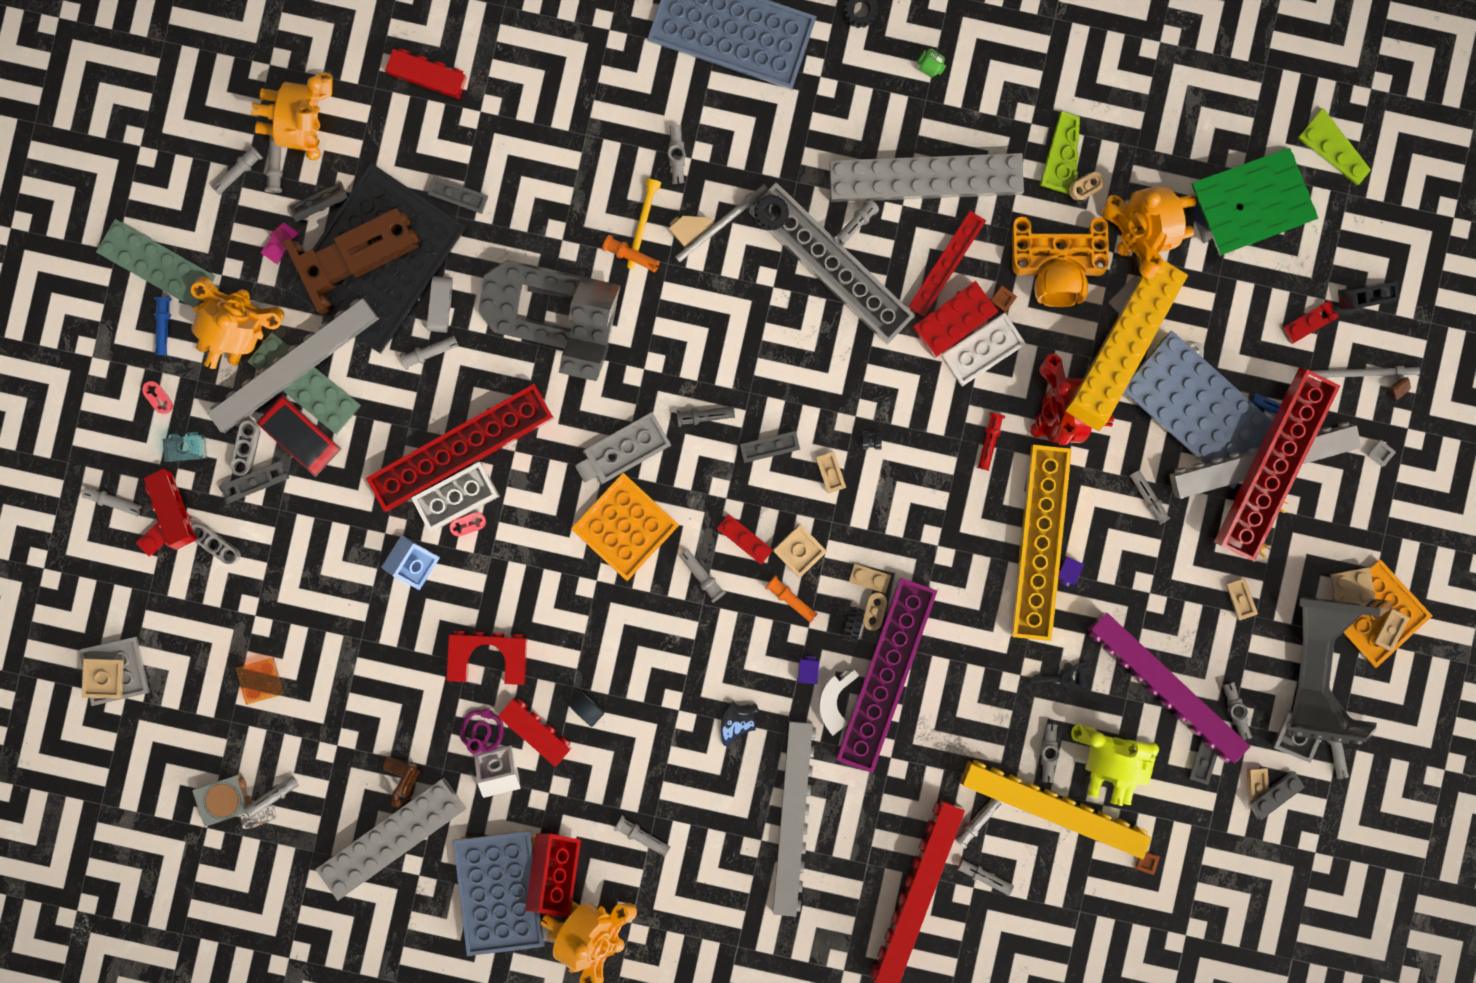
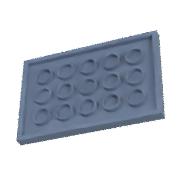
M531 830L453 840L467 956L544 947L541 914L525 911L533 860Z

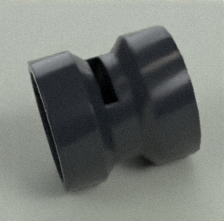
M862 431V450H868L869 448L881 450L882 431H875L874 433Z

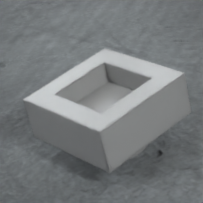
M1379 440L1367 455L1381 467H1384L1396 451L1382 440Z

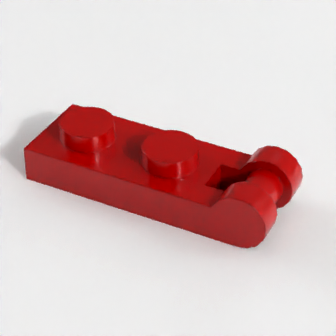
M1330 301L1323 303L1282 328L1291 344L1339 317L1332 310ZM1322 311H1325L1327 315L1324 319L1320 315Z

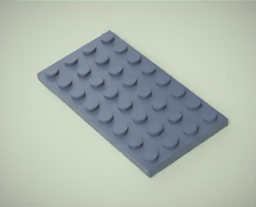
M661 0L647 41L792 90L817 16L769 0Z
M1171 330L1135 371L1124 391L1128 397L1205 464L1210 463L1211 459L1228 458L1230 457L1229 454L1235 452L1246 453L1249 448L1259 447L1260 449L1273 422ZM1234 483L1228 486L1234 489L1238 483Z

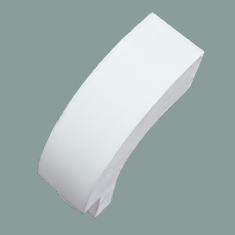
M850 669L844 671L840 675V680L833 675L822 689L819 701L820 714L825 726L832 735H835L848 724L838 711L837 698L843 688L859 677L854 669L852 671Z

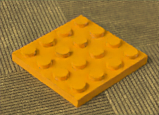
M622 473L571 530L628 581L679 524L631 479Z
M1378 559L1369 567L1375 598L1391 601L1390 609L1410 617L1393 650L1394 652L1427 622L1432 615L1382 560ZM1390 609L1380 617L1362 615L1343 632L1374 668H1377L1393 653L1373 643Z

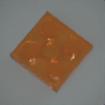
M274 657L236 668L246 705L284 694Z

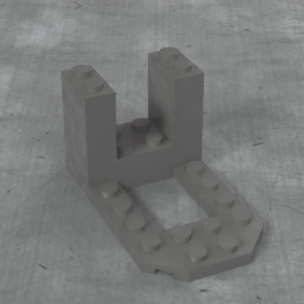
M506 260L493 270L491 269L485 273L478 311L494 333L565 348L561 356L558 373L597 381L608 353L620 285ZM522 285L574 296L571 301L568 317L569 320H572L571 329L517 317Z

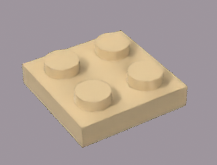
M801 524L773 549L779 558L799 578L827 552Z
M1369 567L1330 574L1335 601L1364 604L1371 598L1376 599Z
M83 659L82 697L122 699L124 660Z

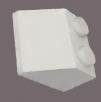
M512 746L474 755L477 783L483 798L521 789Z

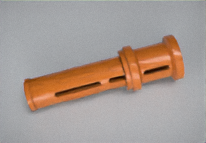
M608 235L603 243L602 250L616 254L617 258L624 257L652 272L657 270L658 267L656 265L659 266L660 261L629 248L626 242L621 243L613 239L611 235Z
M775 575L765 586V589L772 591L778 600H784L811 623L818 613L790 591V587L781 583Z

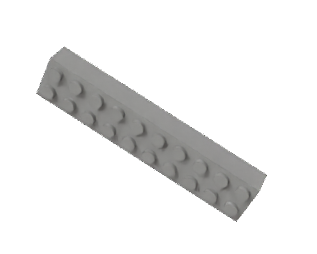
M1022 153L830 161L831 202L866 201L868 199L877 201L1022 195L1024 192Z
M775 183L763 196L773 194L783 198L788 205L789 216L783 227L774 231L770 230L769 232L888 345L915 315L843 246L837 245L834 237L781 186ZM756 204L749 210V213L754 218V209ZM768 205L764 208L763 215L767 220L773 221L779 217L780 211L777 206Z

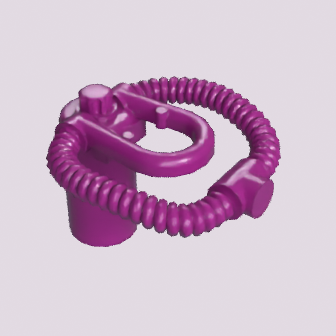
M485 708L484 710H471V712L467 713L460 727V738L463 744L467 745V750L474 755L495 750L503 738V721L496 714H492V710ZM474 715H480L483 718L493 719L497 722L499 727L498 735L492 745L487 746L492 729L484 721L477 722L474 725L469 741L465 737L466 726ZM481 725L486 726L488 730L484 741L475 738V735H477L476 730Z

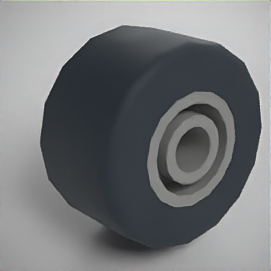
M579 691L568 703V706L591 727L604 715V712L582 691Z

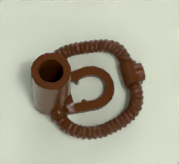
M388 756L384 762L383 770L402 776L397 788L393 791L391 805L403 807L413 796L420 771L417 770L415 764ZM401 789H402L401 794H402V796L405 797L402 801L400 800V797L398 796Z

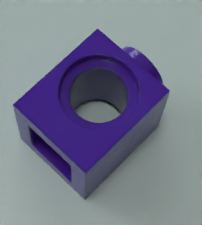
M1064 556L1059 567L1058 579L1060 580L1058 583L1067 587L1070 584L1076 585L1084 564Z
M804 655V659H800L798 683H818L819 660H815V656Z

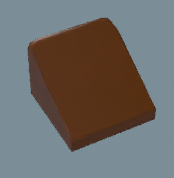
M1403 377L1388 388L1389 393L1395 400L1400 399L1410 391L1409 378Z

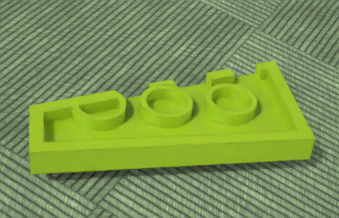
M1321 108L1298 137L1300 141L1357 186L1371 171L1324 108Z
M1063 111L1059 113L1039 186L1070 195L1069 187L1078 178L1079 116Z

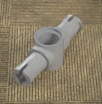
M670 125L668 157L670 167H672V184H677V177H679V184L685 183L683 166H685L686 155L684 142H682L681 125H676V132L674 125ZM674 150L682 152V156L679 159L671 156Z
M1235 682L1223 685L1228 700V716L1232 718L1233 724L1236 725L1239 736L1243 740L1252 738L1247 724L1248 709L1238 696ZM1237 706L1242 711L1239 716L1233 714L1234 708Z
M1045 724V741H1043L1040 749L1041 764H1043L1042 782L1054 783V768L1060 755L1058 742H1056L1058 725L1052 724L1051 729V724ZM1048 748L1054 749V755L1051 758H1046L1045 751Z

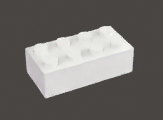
M478 462L412 497V500L428 531L433 532L500 496L483 463Z

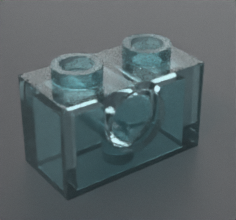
M199 432L187 433L186 437H180V434H170L168 438L163 439L165 462L207 459L205 436L199 435ZM183 442H187L189 445L186 452L181 450Z

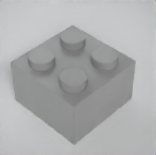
M1287 710L1273 742V747L1311 763L1320 740L1288 735L1289 731L1286 730V724L1291 719L1292 711Z

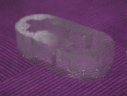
M269 805L251 819L246 813L241 815L242 828H254L276 819L275 806Z

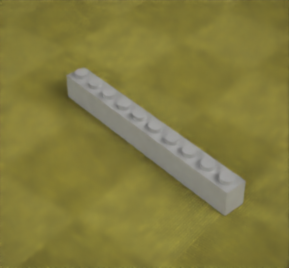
M363 298L361 300H354L349 305V309L345 312L344 310L338 312L334 316L335 319L330 323L328 321L323 323L319 327V331L314 335L313 333L307 335L303 339L304 342L302 344L292 346L288 350L287 355L284 357L279 356L268 369L265 367L257 372L256 378L246 380L241 384L242 388L237 392L234 390L227 394L225 401L222 403L217 402L211 406V411L207 414L220 432L226 433L376 322L379 318L366 300Z
M1342 422L1335 428H1321L1303 464L1362 448L1357 425ZM1259 447L1249 448L1248 452L1242 454L1241 452L1229 454L1230 457L1225 459L1223 457L1214 458L1207 464L1204 462L1193 464V468L1186 469V467L1175 469V473L1169 474L1174 496L1181 499L1244 481L1259 451Z
M789 720L773 915L796 917L797 912L801 910V900H798V892L802 893L803 881H799L800 873H804V862L801 861V855L806 852V842H803V835H807L808 823H804L805 815H809V804H806V797L811 794V785H808V777H812L813 766L809 765L810 758H814V746H811V739H815L816 727H813L812 722Z

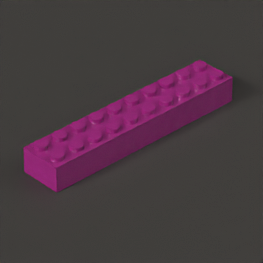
M899 578L836 756L837 761L871 773L874 772L938 592L937 590Z
M1103 612L1087 629L1090 631L1088 635L1095 642H1101L1105 645L1103 649L1110 656L1115 655L1118 658L1117 662L1124 669H1130L1132 671L1131 675L1138 682H1144L1147 685L1145 689L1153 696L1158 695L1161 698L1159 702L1170 710L1173 709L1175 711L1173 715L1178 720L1184 723L1187 722L1189 724L1187 728L1193 734L1201 735L1204 738L1202 742L1208 748L1216 749L1218 751L1216 755L1222 761L1235 764L1251 747L1110 614Z

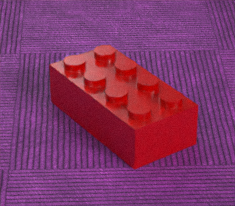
M974 281L914 325L912 329L932 356L936 358L995 315L998 310L979 284Z
M536 833L525 911L560 917L570 916L581 843L580 839Z

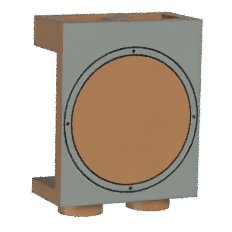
M240 774L192 790L204 827L245 814L243 808L253 803L250 795L247 796L245 790L247 788L245 778H241Z

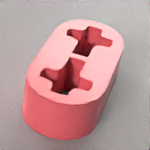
M149 381L143 385L144 396L158 413L168 414L172 411V400L158 383ZM149 386H156L154 391L158 396L155 397L154 394L148 393L150 390ZM158 399H161V401L168 403L166 404V410L159 408L161 406V403L158 401Z
M473 513L456 519L451 523L450 531L458 537L470 534L484 528L486 518L480 513ZM475 516L482 519L479 527L477 525L470 526L469 522L475 520ZM458 522L460 525H467V527L462 529V533L454 530Z

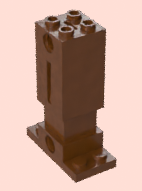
M395 208L334 238L335 244L318 252L314 249L305 252L303 246L292 239L284 241L285 247L317 312L323 315L331 312L329 309L331 303L324 294L336 288L334 283L351 275L359 277L419 247L417 244L419 238L415 231L409 228L408 225L411 222L404 211L401 212ZM402 228V233L396 235L397 230ZM318 269V274L313 276L314 271Z

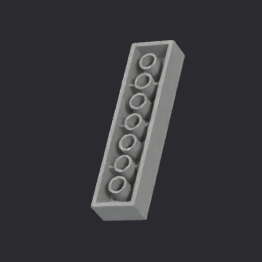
M444 777L315 870L337 901H339L462 813L466 807Z

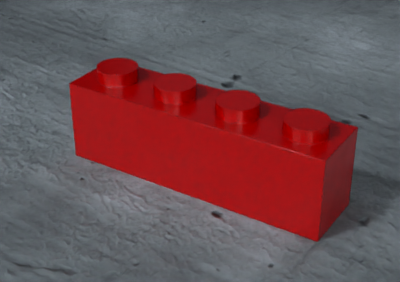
M401 48L398 51L392 49L385 69L387 74L460 99L467 80L466 75L463 74L464 71L454 67L452 70L445 68L446 65L438 61L434 63L428 62V58L421 55L411 56L409 51Z
M163 468L145 477L146 485L144 487L147 494L151 497V507L157 514V524L164 533V543L178 550L196 541L197 539L172 472Z
M513 698L497 717L556 767L572 749L569 746L571 744L570 741L564 736L560 738L556 735V729L550 724L545 725L540 721L542 717L535 711L531 713L526 708L528 705L523 700Z

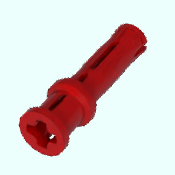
M993 412L988 413L990 417L988 425L984 429L986 437L977 468L989 471L997 436L1001 434L1002 420L1005 419V415Z

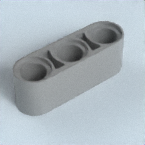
M432 277L427 331L443 333L448 331L453 278Z
M244 421L239 426L230 468L235 475L245 476L252 469L260 428L255 422ZM248 425L253 426V433L247 435L245 432V428ZM247 443L249 445V451L246 454H243L241 451V447L243 444ZM243 462L245 469L240 473L237 470V465Z
M200 524L192 526L194 534L198 528L203 530L201 538H197L195 534L197 540L194 542L221 562L235 564L240 560V551L213 530ZM213 539H216L219 543L218 548L215 550L211 547ZM229 550L234 553L232 561H229L226 557Z

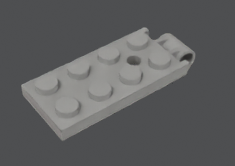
M651 412L585 449L583 453L586 454L588 459L577 464L575 467L584 483L598 476L602 485L670 447L671 444L655 415ZM614 453L616 456L615 460H609L608 455Z

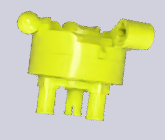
M1076 724L1072 728L1071 736L1073 740L1090 745L1085 767L1086 770L1092 772L1087 795L1099 798L1102 781L1106 780L1113 783L1114 786L1110 803L1123 806V804L1131 805L1134 788H1137V784H1150L1155 758L1159 752L1158 745L1154 742L1144 743L1108 737L1097 732L1092 726Z

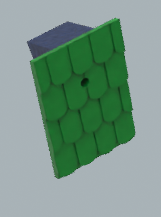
M1291 148L1191 184L1198 203L1192 206L1190 210L1203 243L1214 240L1220 256L1319 219Z

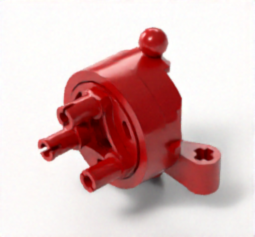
M1049 354L1039 368V371L1051 387L1043 398L1042 413L1035 417L1036 423L1031 425L1030 433L1034 437L1046 436L1051 442H1057L1060 445L1083 443L1089 437L1092 427L1067 413L1066 409L1084 378L1065 377L1062 359L1056 354ZM1113 415L1110 416L1105 426H1113V423H1110L1114 422Z

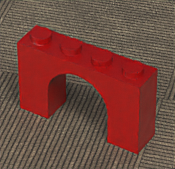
M454 631V634L449 635L447 681L467 682L471 653L478 646L487 644L497 647L504 655V684L524 685L528 638H523V634H512V637H504V633H493L492 636H485V632H473V635H466V631Z

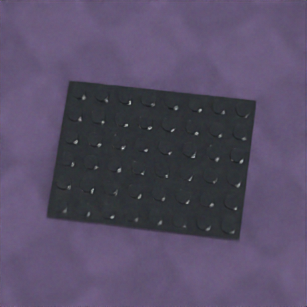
M371 163L313 249L318 252L336 243L334 238L395 208L407 214L411 222L408 226L415 231L419 238L417 242L418 248L359 277L351 275L334 283L335 289L324 294L331 303L329 307L331 312L323 316L331 321L335 319L334 316L341 310L345 312L349 309V305L354 300H361L362 298L366 300L379 319L355 337L382 354L467 227ZM398 229L396 235H400L403 229ZM318 269L314 271L313 276L318 274ZM297 271L285 290L316 310Z

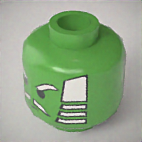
M933 49L923 50L916 62L918 70L931 78L937 74L941 75L946 67L943 64L945 61L944 56Z

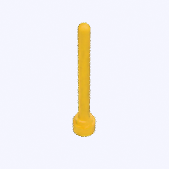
M646 178L645 190L647 193L632 244V249L639 251L654 193L660 189L661 182ZM628 260L627 267L633 269L635 262Z

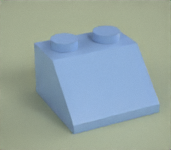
M401 535L381 568L393 577L420 590L440 557Z

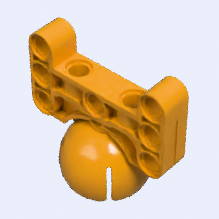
M1018 217L1012 227V268L1014 273L1020 276L1038 274L1035 280L1034 291L1035 297L1040 304L1043 303L1045 306L1068 307L1075 305V303L1080 304L1084 302L1088 295L1086 276H1101L1106 272L1109 265L1107 221L1101 217L1094 218L1089 226L1088 234H1031L1029 219ZM1017 226H1023L1026 230L1020 231L1017 229ZM1094 226H1099L1102 231H1096ZM1024 244L1026 248L1020 249L1017 245ZM1056 244H1062L1064 249L1057 248ZM1100 244L1103 249H1097L1094 245ZM1018 262H1024L1027 266L1021 267L1018 265ZM1095 262L1102 263L1103 267H1097Z

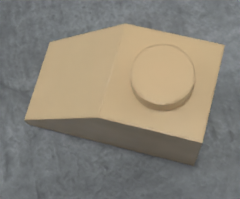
M676 217L670 223L669 231L685 248L712 225L713 220L707 217Z

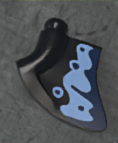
M732 701L727 706L720 726L721 739L724 746L731 744L740 735L756 730L753 714L759 712L756 703L752 705H739Z

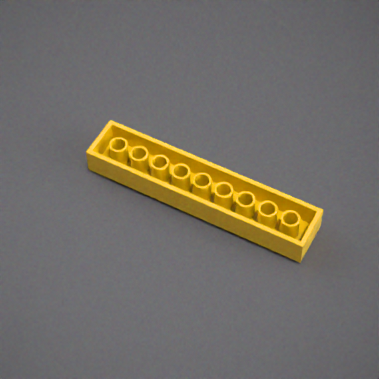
M1163 260L1154 278L1148 279L1141 275L1068 405L1067 413L1098 432L1106 425L1188 276L1186 273Z
M1040 445L1030 446L1011 626L1012 637L1052 641L1072 449Z
M973 760V763L967 762L960 779V783L964 787L1141 859H1144L1152 839L1147 835L1148 831L1134 825L1132 828L1129 823L1119 818H1116L1114 821L1107 813L1102 811L1095 813L1092 807L1082 803L1078 806L1074 800L1065 796L1062 799L1058 798V794L1048 789H1045L1043 792L1036 784L1028 781L1024 784L1019 777L1009 774V777L1004 776V772L994 767H991V770L987 769L984 763Z

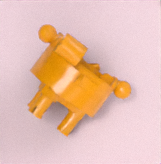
M322 72L309 78L307 85L284 82L278 91L262 88L260 100L276 103L264 105L253 102L252 108L258 110L251 109V115L268 117V119L272 120L273 124L257 122L255 133L271 135L276 146L304 150L309 160H318L321 156L320 149L318 148L320 140L316 134L320 128L318 112L321 108L318 106L320 100L332 95L333 76Z
M1156 186L1132 193L1128 205L1119 196L1111 195L1108 197L1101 210V214L1105 219L1116 224L1122 232L1121 239L1123 242L1118 245L1117 251L1121 256H1128L1131 252L1136 253L1140 259L1139 271L1145 278H1154L1163 263L1159 255L1160 252L1175 249L1183 239L1194 235L1193 228L1186 226L1183 208L1196 205V198H1193V194L1178 197L1168 187Z
M204 276L198 278L191 287V294L195 298L204 301L193 308V312H196L191 330L199 339L196 349L200 352H207L209 349L204 365L208 367L211 363V369L217 367L219 357L223 352L230 353L227 359L228 363L236 366L239 365L242 354L251 353L254 350L257 339H263L262 326L276 329L285 318L284 311L279 307L260 309L253 306L250 302L249 292L244 289L227 295L219 292L212 281Z
M572 901L571 915L565 923L558 922L547 914L543 918L544 921H541V925L550 930L548 938L555 941L553 947L554 958L570 968V973L583 970L580 983H603V964L605 959L613 955L614 952L618 953L624 949V941L619 938L618 933L624 924L636 917L637 909L631 903L618 904L614 907L611 915H609L602 906L598 908L592 903H584L580 906Z

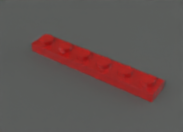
M971 210L969 211L908 306L909 309L923 318L925 317L985 224V219Z

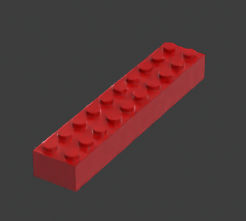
M1299 367L1214 543L1254 562L1256 561L1339 391L1340 385L1308 369Z
M533 384L368 476L366 480L384 512H389L412 499V497L448 479L555 418L539 389Z
M941 798L939 802H935L932 810L934 813L933 819L928 820L925 828L927 831L926 837H922L919 843V856L915 855L911 865L913 867L912 874H908L905 880L906 890L900 893L898 899L899 908L894 910L891 917L892 926L886 930L884 936L885 945L879 948L877 954L879 961L871 969L870 975H872L873 983H900L964 816L965 810L962 806Z

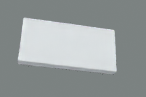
M1003 313L941 354L960 385L964 386L1026 345L1007 314Z

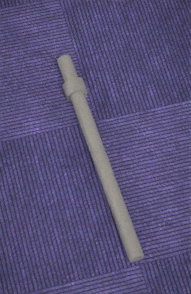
M763 184L754 193L750 192L744 201L675 256L676 259L681 262L748 206H753L758 201L757 199L768 191V188Z
M1404 366L1374 369L1310 370L1324 378L1363 376L1404 377L1405 375L1420 374L1419 367L1405 368Z

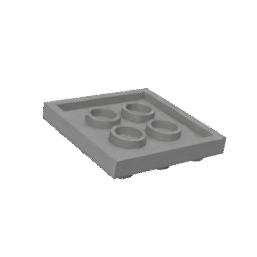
M137 637L79 650L82 666L83 659L124 660L122 699L150 693ZM90 698L91 706L120 700Z

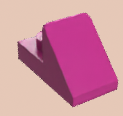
M284 222L269 235L271 239L261 251V254L277 265L287 252L284 241L288 239L295 241L299 236L298 232Z

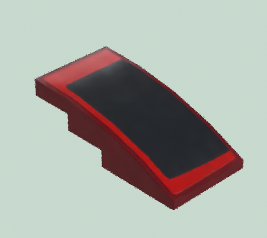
M281 395L256 422L315 477L341 450L338 444L328 437L323 430L284 395Z

